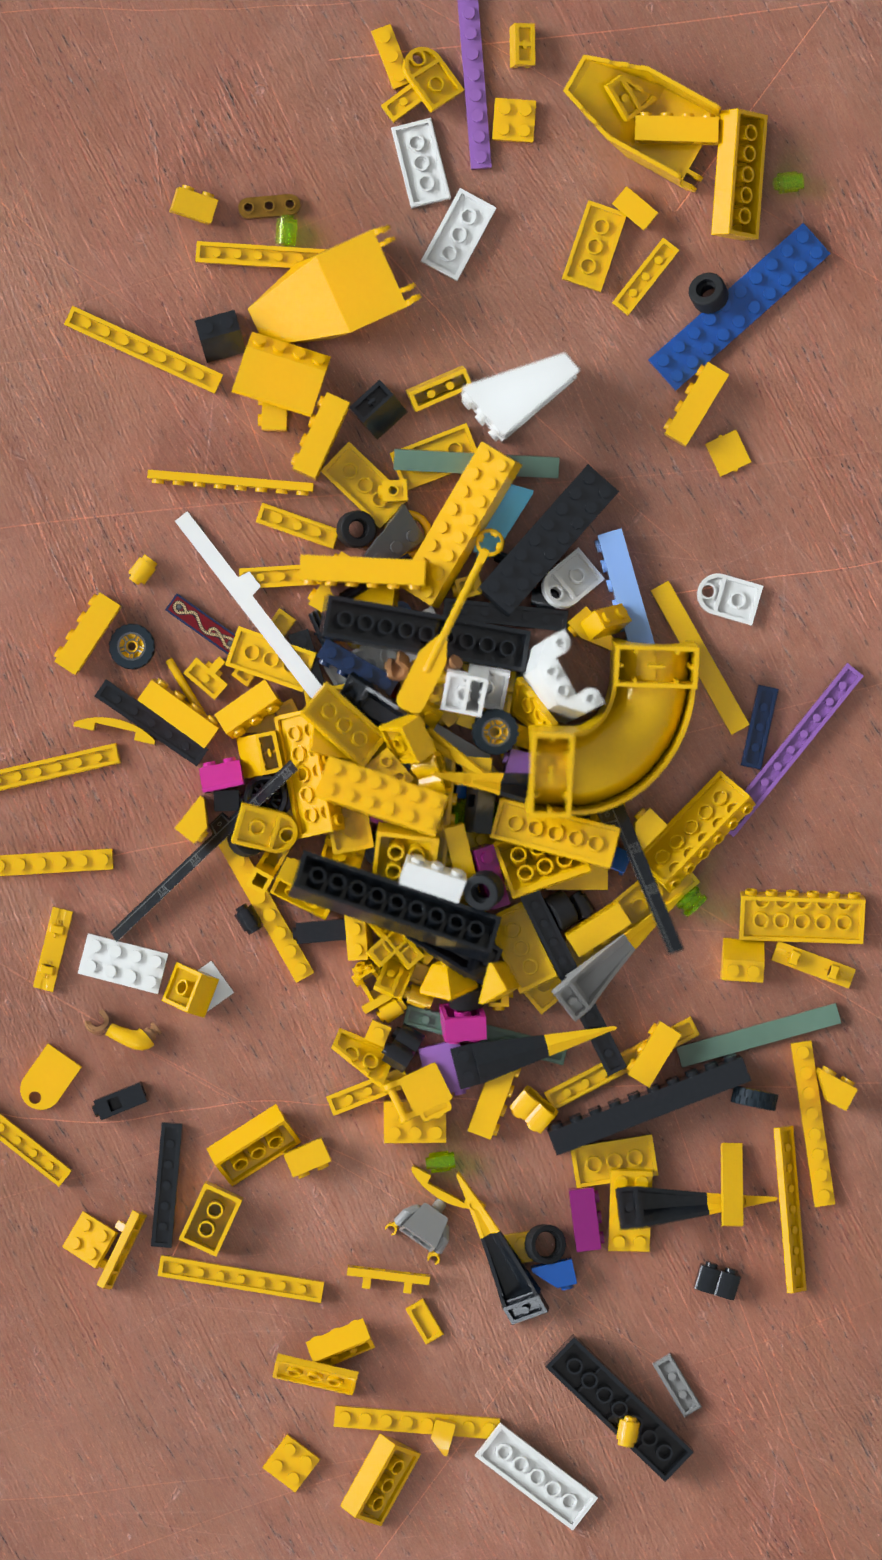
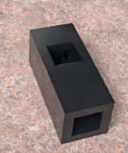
M467 786L463 820L466 832L491 834L495 793Z
M345 919L298 922L296 927H292L293 940H297V944L346 940Z
M140 1081L93 1101L95 1105L92 1106L96 1117L104 1120L148 1102V1097Z

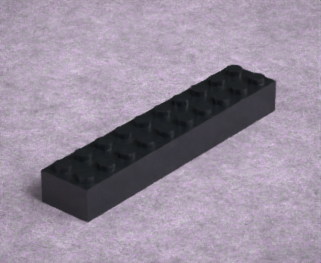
M327 595L324 598L318 638L396 652L400 650L407 654L418 655L422 648L441 633L449 616ZM457 618L447 637V660L452 655H456L461 658L463 664L473 663L510 670L519 674L523 673L526 667L531 631Z
M306 850L303 851L288 895L486 963L491 955L501 921L499 916L401 885L397 881Z
M735 1053L723 1057L724 1061L719 1063L715 1060L704 1064L705 1068L700 1070L696 1068L685 1071V1076L680 1078L677 1075L665 1079L666 1083L662 1085L658 1083L651 1084L650 1087H646V1091L641 1093L638 1090L628 1093V1098L623 1100L615 1098L608 1101V1105L601 1108L600 1105L588 1109L589 1113L584 1115L576 1113L569 1116L570 1120L562 1123L561 1120L549 1124L550 1128L547 1131L556 1155H561L750 1082L751 1078L743 1058Z

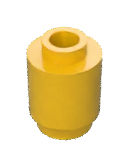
M144 554L142 558H138L128 573L131 575L129 579L138 586L140 583L145 585L155 572L157 563Z
M414 984L406 988L403 998L406 999V1004L421 1009H430L434 999L433 996L420 994L421 987Z
M394 997L377 1007L378 1011L376 1014L382 1023L385 1020L387 1023H390L405 1013L404 1010L407 1009V1006L402 999L398 1001Z
M625 1415L624 1418L619 1420L616 1437L618 1445L633 1448L634 1443H637L640 1422L636 1421V1417Z

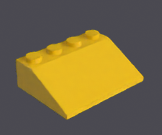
M252 332L232 392L311 417L328 372L331 356Z
M378 822L372 873L399 882V876L408 854L412 856L420 855L430 862L437 861L440 837L435 836L433 838L392 823Z
M501 841L492 843L494 844L501 873L512 899L591 872L588 863Z

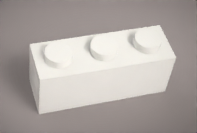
M409 854L399 876V884L455 903H459L467 881V873H464L459 868L451 869L438 861L430 862L420 855L412 856Z

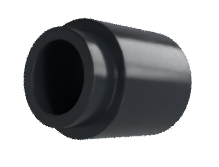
M541 587L532 590L531 605H535L536 608L556 609V607H553L545 600ZM551 589V595L554 598H559L557 590Z
M579 890L569 897L578 914V920H585L594 914L593 911L596 909L586 893L583 894Z
M245 903L235 909L237 913L234 916L243 931H246L248 935L263 927L260 923L262 920L252 904L247 906Z

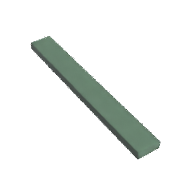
M394 449L393 470L463 474L474 453ZM506 454L522 464L517 476L559 477V457Z
M833 1003L678 1046L676 1049L681 1067H686L841 1023L837 1005Z
M412 1005L407 1006L403 1024L405 1023L413 1028L442 1035L440 1012L421 1009ZM486 1024L487 1040H481L480 1042L529 1037L531 1035ZM567 1049L542 1060L563 1065Z

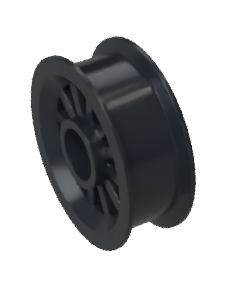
M262 775L251 780L244 791V802L246 803L260 789L259 787L264 786L273 776ZM284 782L271 795L269 803L264 801L260 806L270 809L275 807L276 810L287 813L291 807L287 783Z

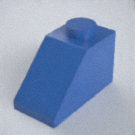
M571 1257L560 1259L553 1264L531 1265L534 1274L556 1288L561 1287V1290H568L574 1288L573 1285L577 1284Z

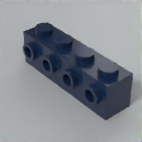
M326 639L317 655L320 658L319 663L327 668L331 665L338 669L336 673L348 678L352 672H355L368 682H374L389 695H391L398 681L389 679L387 672L329 639Z

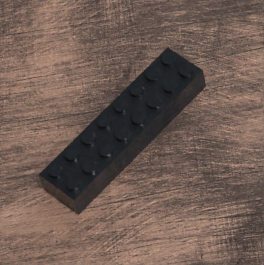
M588 464L477 590L504 615L509 617L619 491Z
M574 1334L545 1362V1367L616 1435L621 1418H624L625 1415L637 1418L636 1421L640 1422L637 1443H634L633 1448H629L664 1482L694 1453L693 1448Z

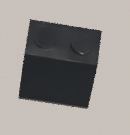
M235 310L195 320L207 363L245 352L246 348Z

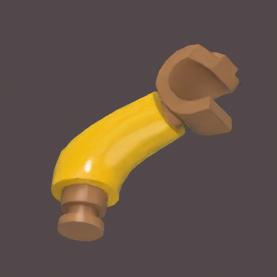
M399 650L396 660L388 658L387 662H385L384 669L387 672V677L394 681L406 679L415 660H412L410 663L409 656ZM452 655L446 660V665L437 684H445L448 669L459 670L463 667V661L460 657Z
M103 1009L99 1011V1015L104 1020L103 1025L96 1027L92 1025L91 1021H84L85 1027L90 1033L94 1035L106 1033L105 1035L134 1050L143 1051L150 1049L154 1046L153 1041L156 1039V1035L160 1036L162 1034L153 1022L150 1024V1028L146 1027L144 1030L140 1028L138 1030H130L114 1023L110 1024L109 1017Z

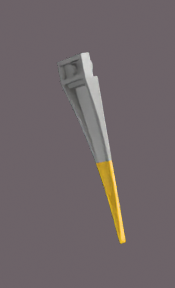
M679 893L665 903L668 912L683 898V893ZM652 913L568 973L566 979L552 990V993L575 1022L592 1008L620 968L657 926Z

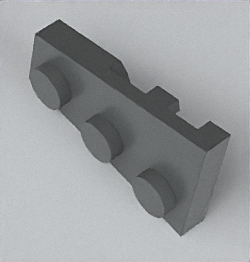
M401 504L397 513L389 520L385 529L377 536L363 556L365 558L397 559L425 539L405 504Z

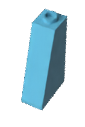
M511 484L485 529H496L505 540L532 497L534 490ZM490 533L484 534L483 542L479 543L481 549L486 548L489 552L496 551L495 547L500 542L499 537L495 538ZM475 545L473 552L477 553L476 557H478L480 552Z

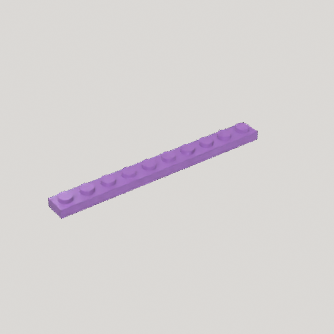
M457 0L471 170L492 168L479 3L478 0Z
M847 663L744 790L751 796L756 805L751 813L745 815L738 826L729 832L731 836L734 837L863 678V675Z

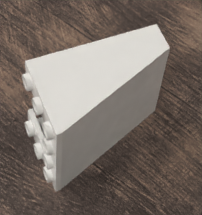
M565 353L465 385L462 388L461 402L468 410L471 408L477 414L475 418L482 426L486 424L490 429L488 433L494 441L499 440L502 443L576 380L580 370Z

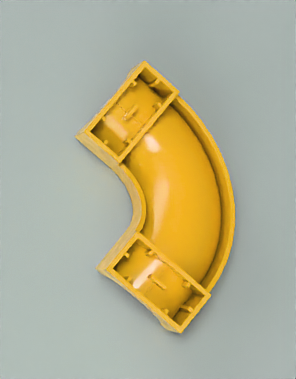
M612 638L608 690L604 699L605 703L602 704L595 716L578 726L529 725L530 767L528 793L525 799V809L528 816L571 818V815H587L602 812L632 799L658 778L677 752L691 719L695 691L698 687L700 651L699 646L694 641L686 640L683 643L648 644Z

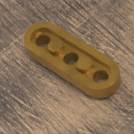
M293 194L248 197L240 201L238 210L245 219L292 216L300 210V201ZM288 201H292L294 205L293 207L288 208L286 206V203ZM272 203L273 208L268 210L265 208V205ZM250 204L253 208L251 211H246L245 206Z

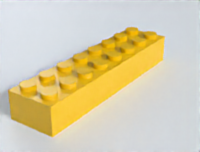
M481 441L412 559L427 561L425 587L421 586V590H408V586L400 585L401 588L430 606L440 607L454 580L474 549L477 535L487 527L521 469L522 464Z

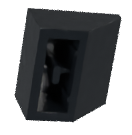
M380 379L349 407V410L377 440L408 413Z

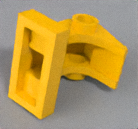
M370 959L362 960L352 968L354 973L351 976L357 987L361 985L370 1000L361 1006L365 1014L392 999L376 990L369 991L364 980L373 975L377 979L381 971L375 963L372 964Z

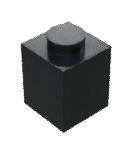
M240 790L214 791V812L237 811L242 802H244V794H240Z

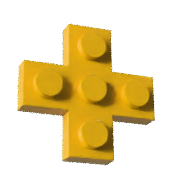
M367 923L379 936L380 940L368 949L366 954L379 968L394 955L407 970L424 957L417 946L401 934Z

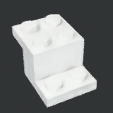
M473 663L469 664L468 672L448 669L440 710L477 717L482 716L483 708L503 710L510 670Z

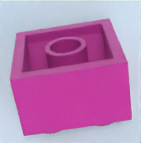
M230 757L223 759L224 763L216 765L215 761L203 763V768H199L203 793L245 784L241 760Z
M449 1003L439 1004L442 1035L445 1043L458 1044L461 1041L476 1043L481 1040H487L486 1015L483 1007L473 1011H457L450 1008Z

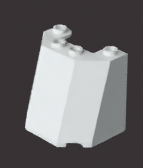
M565 629L530 648L527 654L525 672L520 673L518 676H522L555 720L564 724L605 703L600 693L594 688H588L576 694L556 657L567 652L571 646V640Z

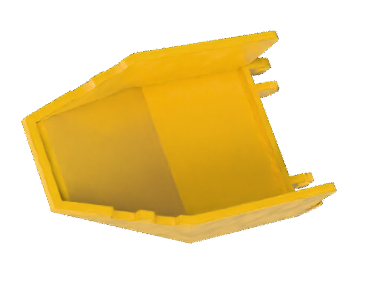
M583 55L563 92L625 157L679 187L695 193L697 188L684 181L686 175H689L696 181H702L703 177L690 170V167L703 145L635 143L636 116L624 122L604 86L618 75L626 76L632 83L641 86L645 92L656 96L657 100L641 111L653 113L652 116H661V113L664 112L673 113V116H682V113H693L694 117H702V114H715V117H719L720 122L721 107L649 66H639L627 62H617L606 58Z
M386 225L373 230L370 229L293 265L248 308L258 333L290 344L331 340L388 316L422 298L420 294H415L411 298L404 300L402 293L414 289L416 284L414 282L399 289L381 249L382 246L395 241V237H388L379 243L375 236L387 232L391 229L390 226Z

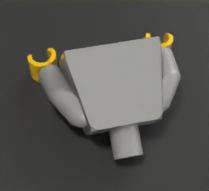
M436 1199L432 1206L424 1203L422 1206L418 1204L403 1209L394 1218V1222L386 1225L385 1230L389 1226H393L395 1231L391 1235H395L399 1229L430 1251L427 1256L428 1261L431 1256H436L435 1265H437L440 1261L439 1254L443 1253L449 1242L448 1218L442 1214L447 1205L440 1199Z

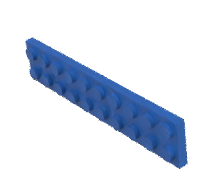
M802 223L728 289V301L721 310L715 313L699 314L648 361L674 391L678 390L696 374L701 364L705 366L707 362L713 359L831 253L809 228Z

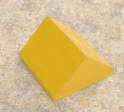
M505 961L488 964L479 1000L480 1004L496 1002L520 988Z

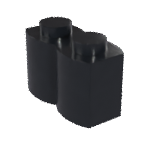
M405 1023L401 1028L396 1027L391 1035L394 1038L393 1042H387L381 1052L385 1054L382 1061L402 1073L425 1038V1035Z
M706 1261L705 1264L700 1263L693 1285L694 1289L734 1301L741 1276L737 1274L738 1271L728 1267L725 1270L718 1269L717 1264Z

